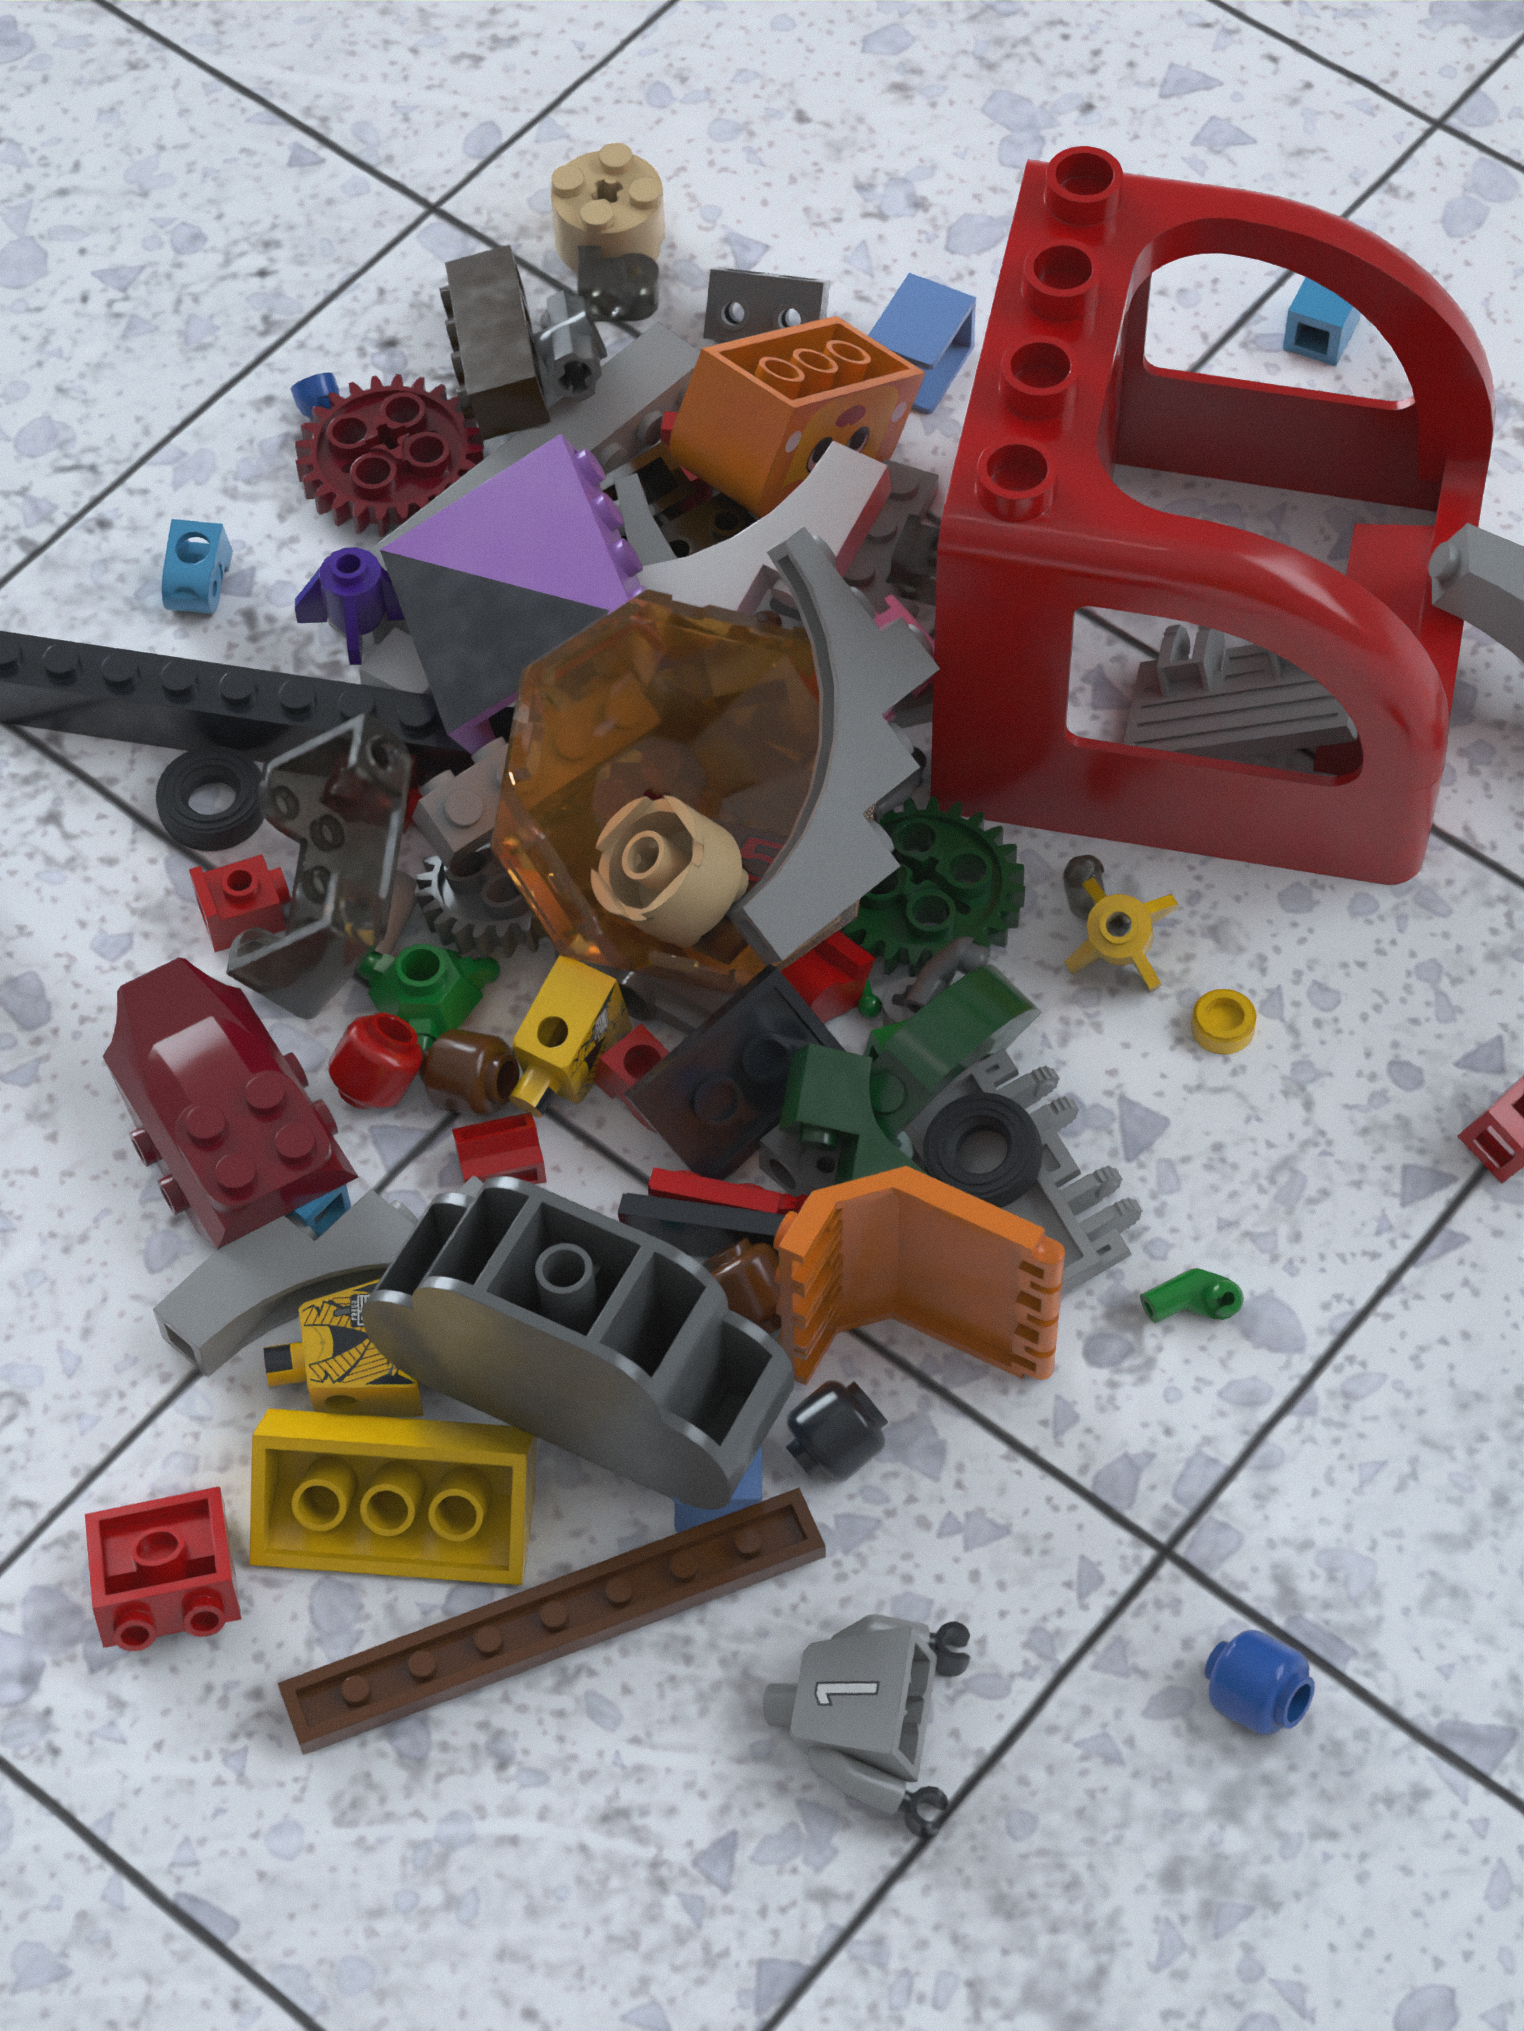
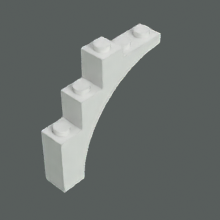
M833 441L808 477L772 512L728 540L687 557L642 566L643 570L636 575L640 585L645 586L660 608L662 617L656 620V624L665 645L657 650L638 631L632 628L590 654L592 667L598 673L605 671L609 678L627 668L635 681L645 686L679 625H681V630L688 637L700 644L712 647L717 642L734 650L768 589H771V594L778 601L798 610L792 593L767 552L787 536L805 526L811 536L813 534L818 535L829 545L837 560L835 568L843 578L892 491L888 465Z

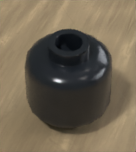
M829 1380L788 1414L787 1426L795 1439L785 1448L810 1478L822 1470L831 1480L843 1482L885 1447V1436L881 1429L889 1422L855 1381L845 1387L841 1382Z

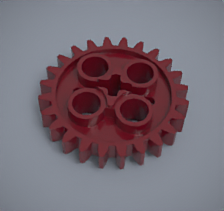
M401 374L395 375L391 386H383L377 375L372 376L370 389L364 391L356 383L350 382V396L347 398H343L333 392L329 393L331 409L314 406L312 408L314 423H302L300 427L303 440L295 442L297 460L295 461L299 482L303 484L305 498L307 500L315 499L317 513L322 515L332 511L334 525L337 527L352 518L356 534L364 532L369 524H377L380 537L386 536L390 525H402L485 459L484 441L479 427H477L476 418L468 421L465 420L458 396L447 400L446 386L443 384L427 392L424 377H419L411 387L404 386Z

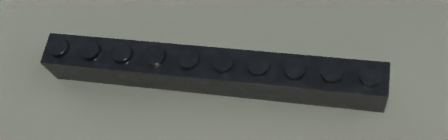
M0 631V723L184 751L206 746H223L238 750L256 762L421 787L446 770H451L456 777L475 764L471 759L473 755L447 735L433 695ZM509 706L489 717L495 737H503L506 743L511 742L526 732L523 726L524 722L538 711ZM570 790L553 801L555 807H560L567 802Z

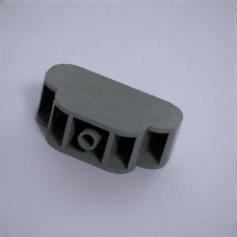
M498 1176L489 1178L483 1183L475 1197L455 1192H444L435 1195L363 1305L361 1311L366 1333L376 1349L394 1366L423 1385L671 1499L674 1496L680 1499V1502L701 1509H720L729 1503L794 1389L793 1365L784 1349L759 1326L728 1309L727 1297L721 1285L700 1263L669 1243L537 1185L512 1177Z

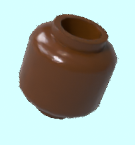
M449 1029L438 1036L433 1045L425 1050L419 1074L421 1081L425 1084L429 1100L437 1108L472 1116L489 1117L498 1111L502 1105L510 1102L509 1096L519 1081L520 1070L517 1059L512 1055L510 1047L501 1037L462 1029Z
M745 1237L716 1253L701 1264L721 1285L727 1297L729 1310L750 1320L769 1335L781 1328V1316L776 1314V1306L780 1297V1284L775 1282L779 1257L769 1244L757 1243L751 1245L748 1238Z

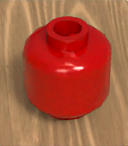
M383 1012L356 1018L345 1030L329 1058L328 1072L334 1085L338 1088L340 1097L349 1105L362 1110L370 1108L385 1109L396 1106L405 1096L422 1067L423 1051L415 1030L400 1017Z

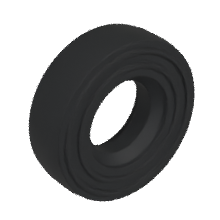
M206 746L180 755L165 768L157 784L156 805L164 828L177 842L195 850L219 851L244 842L259 829L267 812L268 793L264 777L250 757L233 748ZM221 782L229 785L235 791L236 796L232 805L225 811L217 814H200L194 811L188 804L192 792L199 786L207 783Z
M973 1093L950 1102L933 1118L924 1137L923 1161L926 1172L930 1177L1002 1208L1022 1197L1036 1180L1042 1162V1142L1033 1119L1018 1103L1008 1097L995 1093ZM982 1130H990L1003 1136L1007 1142V1153L1002 1163L994 1170L986 1173H972L965 1170L959 1164V1148L969 1135Z

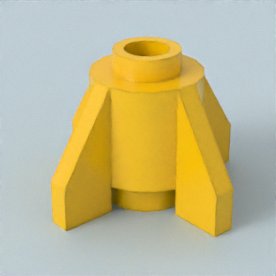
M1093 877L1082 883L1083 888L1094 903V907L1089 912L1086 924L1088 939L1064 961L1071 974H1076L1100 957L1113 965L1125 966L1134 964V967L1151 992L1162 986L1145 955L1153 942L1154 931L1152 925L1179 908V904L1174 896L1169 894L1142 903L1129 895L1114 894L1107 896ZM1119 918L1124 924L1131 922L1130 931L1122 937L1112 936L1109 923L1112 920Z

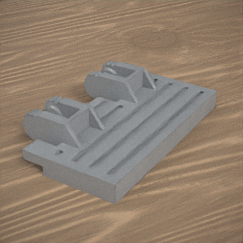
M1178 624L1165 628L1158 659L1140 662L1122 744L1224 760L1356 741L1358 732L1350 716L1337 699L1317 680L1293 663L1254 644L1226 649L1223 669L1221 670L1224 655L1223 648H1225L1224 643L1226 642L1224 632L1204 626L1198 627L1199 632L1196 635L1192 659H1189L1190 639L1186 628Z
M1005 1048L980 1062L977 1060L964 1070L903 1131L911 1140L915 1152L924 1165L923 1142L927 1128L936 1114L947 1104L965 1095L987 1092L1008 1097L1026 1109L1057 1088L1060 1078L1055 1070L1046 1065L1044 1067L1039 1066V1068L1033 1069L1031 1073H1026L997 1090L996 1087L1019 1074ZM1066 1096L1063 1098L1059 1097L1055 1101L1052 1100L1050 1104H1046L1029 1114L1041 1137V1167L1036 1180L1029 1190L1015 1202L1001 1208L1045 1228V1236L1063 1245L1065 1258L1061 1296L1132 1255L1120 1233L1136 1224L1135 1222L1140 1220L1141 1213L1143 1212L1136 1199L1133 1200L1128 1197L1127 1199L1115 1202L1112 1206L1104 1208L1080 1223L1077 1221L1076 1215L1099 1203L1103 1198L1109 1197L1110 1194L1115 1193L1120 1188L1123 1178L1116 1168L1108 1165L1082 1177L1064 1189L1058 1190V1187L1081 1175L1079 1167L1057 1134L1061 1128H1066L1074 1119H1077L1076 1116L1079 1111L1074 1100L1066 1098ZM982 1130L975 1132L962 1142L958 1152L959 1164L965 1170L972 1173L992 1171L1004 1160L1007 1153V1142L1003 1136L994 1131Z

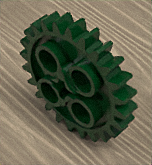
M931 796L926 810H917L915 802L910 797V799L904 802L903 812L896 813L892 809L881 817L879 823L892 840L894 850L891 854L897 860L900 867L832 920L829 926L830 929L834 927L838 931H843V934L858 946L862 944L861 948L874 958L878 956L884 958V974L890 975L899 964L908 966L909 977L917 978L921 967H924L927 961L957 937H973V943L988 948L989 952L991 944L1005 948L1008 942V928H1018L1020 908L1024 907V864L1016 863V844L1003 845L1004 828L1001 825L984 831V812L979 811L967 820L962 817V802L960 801L955 802L948 812L939 811V802L936 796ZM911 850H922V851H924V852H921V853H913V852H910V851H911ZM971 880V881H974L975 883L966 884V883H961V882H959V881ZM885 891L887 894L877 895L872 892ZM925 922H935V923H938L939 925H936V926H926V925H923L922 923H925Z

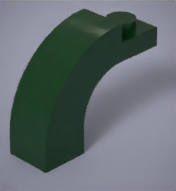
M991 964L981 966L942 991L883 1045L886 1050L871 1064L869 1094L872 1111L881 1131L891 1142L958 1075L982 1057L989 1054L993 1055L1003 1048L1006 1050L1042 1013L997 967Z

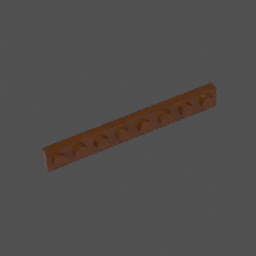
M799 1487L277 1684L302 1755L825 1558L826 1545Z

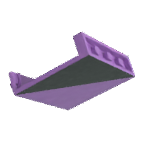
M562 434L551 439L380 549L446 733L472 755L496 739L489 717L630 629L634 628L657 650L665 645L656 624V620L662 617L660 608L645 586L640 585L636 575L643 570L642 564L634 549L624 538H621L618 528L624 525L622 515L612 499L606 493H603L599 483L605 480L603 469L590 450L587 451L584 448L579 452Z

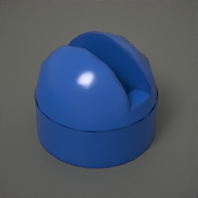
M331 372L309 376L298 381L290 388L300 412L314 420L312 414L314 406L330 410L328 394L333 392L340 395L335 376Z

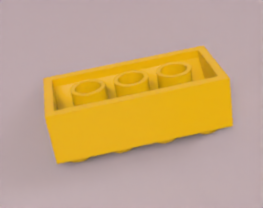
M268 1408L252 1434L249 1565L522 1585L535 1499L537 1437L509 1425Z

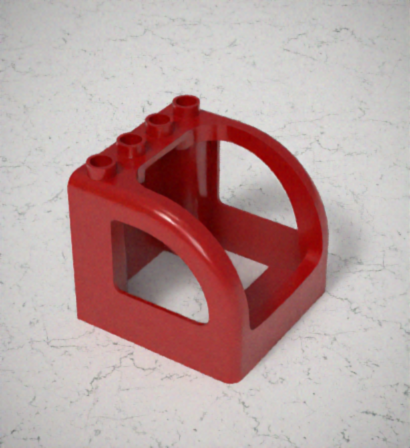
M1076 146L1065 149L1056 154L1050 162L1033 159L1027 160L944 503L939 531L934 661L940 669L934 673L930 789V798L931 796H936L938 799L939 811L948 812L955 802L960 801L962 802L963 817L970 818L977 812L982 811L985 813V820L1384 885H1396L1407 882L1419 873L1425 859L1445 765L1450 714L1464 626L1463 619L1432 605V581L1428 570L1429 562L1435 549L1441 543L1447 542L1467 523L1479 527L1496 417L1493 376L1486 351L1474 326L1458 303L1426 269L1408 254L1372 231L1313 205L1278 195L1123 172L1119 161L1112 154L1091 146ZM1229 254L1260 260L1309 278L1337 294L1375 326L1402 364L1412 387L1413 396L1404 400L1387 401L1154 366L1145 357L1152 273L1172 261L1188 256ZM1119 464L1437 512L1435 526L1354 524L1345 576L1326 563L1293 547L1256 533L1217 522L1171 514L1150 508L1128 496L1112 480L1115 466ZM1092 606L1189 622L1242 638L1293 663L1317 680L1337 699L1358 732L1356 741L1317 746L1313 771L1340 776H1322L1083 738L1073 734L1067 728V710L1075 611L1081 607Z

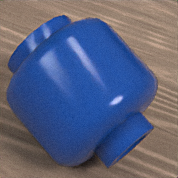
M1246 1630L1236 1635L1230 1642H1220L1211 1652L1205 1666V1677L1210 1680L1209 1700L1214 1709L1221 1715L1257 1734L1271 1735L1283 1728H1293L1302 1720L1313 1699L1315 1682L1309 1675V1664L1300 1651L1261 1631Z

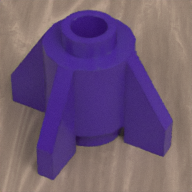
M358 547L342 548L327 556L317 572L295 598L294 609L297 623L328 622L329 619L333 625L346 634L350 665H362V635L375 630L385 613H387L388 621L405 620L388 571L380 565L376 556L368 550Z

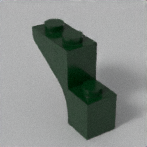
M809 1043L791 1056L778 1131L798 1135L797 1144L815 1150L833 1151L836 1150L837 1144L841 1145L834 1185L903 1166H908L928 1175L883 1134L876 1122L869 1094V1078L873 1058Z

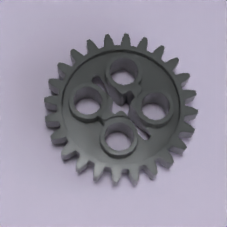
M571 800L562 804L558 809L555 808L552 801L448 869L438 856L424 857L422 862L426 872L416 876L420 891L415 894L430 932H437L444 946L455 942L459 953L463 955L474 946H477L481 958L486 959L496 947H502L506 958H511L516 951L517 945L525 943L531 953H535L538 951L539 939L547 936L551 941L558 944L562 942L560 929L565 926L576 930L583 929L584 926L580 918L582 913L599 914L601 912L591 885V868L598 872L602 852L595 849L605 827L602 820L595 821L589 808L577 813L574 802Z

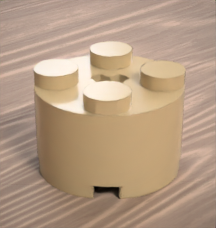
M610 143L602 147L600 151L581 155L554 170L551 176V204L555 246L559 257L569 268L588 276V270L606 272V279H622L644 271L656 261L660 254V246L663 240H665L664 197L661 178L650 163L632 154L631 148L627 145Z
M663 795L665 799L651 800L646 796L635 799L622 807L609 820L599 836L595 849L602 852L598 872L591 868L593 892L599 903L606 910L662 942L672 943L678 947H691L699 941L702 935L716 926L725 916L732 903L738 901L746 892L748 874L742 868L739 847L734 837L726 829L675 797Z

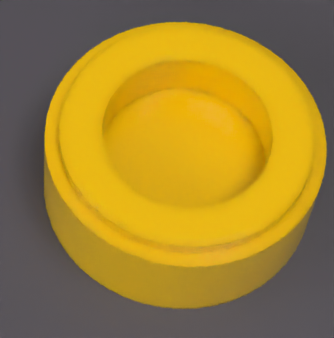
M1216 989L1205 993L1197 1000L1193 1008L1191 1031L1194 1039L1201 1047L1216 1054H1233L1243 1050L1249 1045L1254 1036L1257 1019L1255 1007L1245 995L1235 990Z

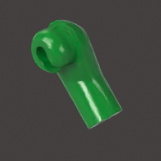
M1193 1268L1142 1293L1140 1300L1146 1315L1156 1324L1182 1310L1211 1319H1228L1240 1311L1243 1306L1244 1296L1239 1285L1229 1278L1203 1269Z

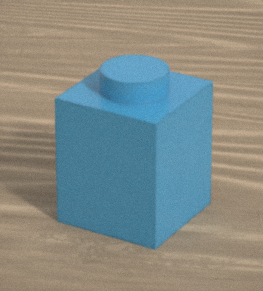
M1305 277L1288 309L1283 349L1337 366L1360 320L1361 313L1334 292Z

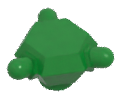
M415 944L405 947L397 957L386 953L384 955L372 952L366 953L358 962V971L364 979L369 981L368 985L372 986L367 993L378 1013L393 1014L406 1021L415 1030L418 1042L424 1053L427 1048L433 1045L438 1036L449 1029H458L483 998L484 995L481 989L485 988L484 985L491 984L498 979L500 965L496 959L490 956L486 959L481 957L472 959L471 956L462 958L459 952L450 949L436 948L429 944Z

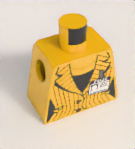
M560 953L513 1039L512 1048L523 1072L522 1077L509 1096L510 1101L525 1113L531 1112L534 1117L542 1118L556 1094L573 1103H580L585 1099L595 1084L594 1079L599 1057L633 1029L617 979L568 955Z
M380 1279L304 1302L299 1307L302 1342L263 1348L269 1387L307 1382L314 1412L383 1417L424 1416L420 1383L388 1361L372 1344L364 1327L361 1314L362 1307Z

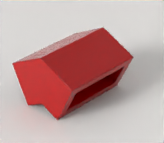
M531 1112L452 1129L464 1184L473 1175L483 1183L489 1178L498 1176L517 1178L534 1185L547 1182L537 1128Z

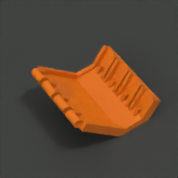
M908 1166L815 1190L810 1193L799 1213L793 1211L787 1213L774 1239L773 1247L779 1251V1264L775 1273V1282L780 1284V1297L776 1306V1314L781 1316V1329L777 1343L784 1349L791 1360L794 1380L807 1386L837 1333L892 1318L1021 1379L1026 1374L1037 1380H1045L1052 1376L1055 1366L1065 1249L1061 1243L1044 1235L1045 1228Z

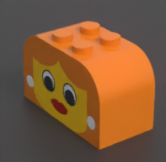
M838 316L705 347L700 351L674 422L670 438V453L677 464L761 519L772 512L808 477L833 441L881 463L884 458L890 460L926 372Z

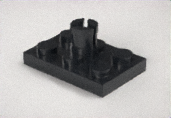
M769 963L628 1089L624 1095L689 1171L695 1172L702 1177L724 1181L760 1149V1140L780 1123L792 1054L809 1043L841 1051L846 1050L778 968Z

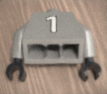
M878 1614L867 1615L833 1635L830 1640L811 1643L803 1652L798 1683H772L767 1686L763 1697L765 1720L770 1726H790L791 1739L808 1756L812 1770L844 1794L890 1815L898 1809L904 1812L905 1824L911 1833L922 1838L933 1837L938 1834L941 1827L933 1821L921 1818L916 1807L918 1804L927 1803L937 1809L946 1810L949 1804L947 1796L938 1787L933 1786L922 1787L913 1793L906 1790V1782H918L935 1670L942 1675L958 1676L967 1669L971 1659L966 1653L951 1652L945 1645L965 1647L970 1638V1633L964 1624L957 1621L947 1622L939 1628L937 1633L929 1632L928 1625Z

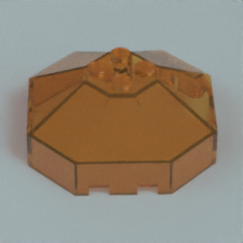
M647 589L622 602L522 668L490 848L561 957L727 993L738 992L768 965L762 963L726 914L716 926L702 935L699 941L691 947H678L672 943L662 942L606 910L599 903L591 885V868L598 872L602 852L595 849L606 824L626 804L644 797L643 793L647 789L654 796L664 793L666 796L675 797L707 818L711 817L790 836L808 794L819 740V688L811 643L805 628L792 626L786 629L758 622V616L710 604L698 607L672 600V595ZM876 803L862 813L867 821L874 819ZM860 899L784 960L771 963V965L778 968L781 972L857 918Z

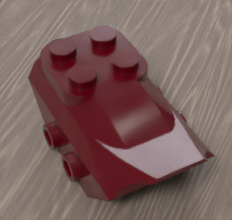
M182 957L165 963L119 987L117 990V1016L114 1034L110 1045L102 1057L137 1128L129 1132L130 1139L143 1164L148 1167L156 1163L161 1170L164 1178L157 1182L172 1213L177 1215L185 1211L197 1233L216 1249L359 1178L334 1138V1135L338 1133V1128L329 1108L322 1099L312 1103L304 1088L309 1086V1083L297 1057L293 1052L282 1055L241 988L221 983Z

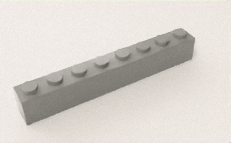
M658 321L601 367L602 376L596 382L595 395L578 403L572 398L562 397L548 408L551 422L519 431L372 547L369 552L377 557L380 565L387 571L380 552L381 548L559 434H562L579 452L584 448L587 451L590 450L599 462L605 475L624 465L646 446L654 445L661 439L660 428L664 411L679 412L700 351ZM385 613L375 630L362 635V651L366 653L371 646L380 644L394 627L411 635L406 620L388 621L387 613ZM328 619L329 625L332 626L335 630H337L340 634H342V635L346 638V634L343 633V632H341V631H340L335 625H333V624L329 621V619Z

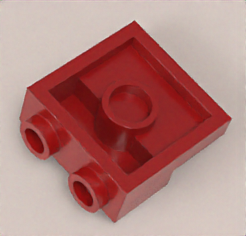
M220 1486L84 1514L92 1609L103 1648L117 1645L126 1651H140L149 1647L155 1638L183 1631L198 1637L211 1636L219 1632L226 1622L242 1619L236 1571L230 1550L225 1504Z

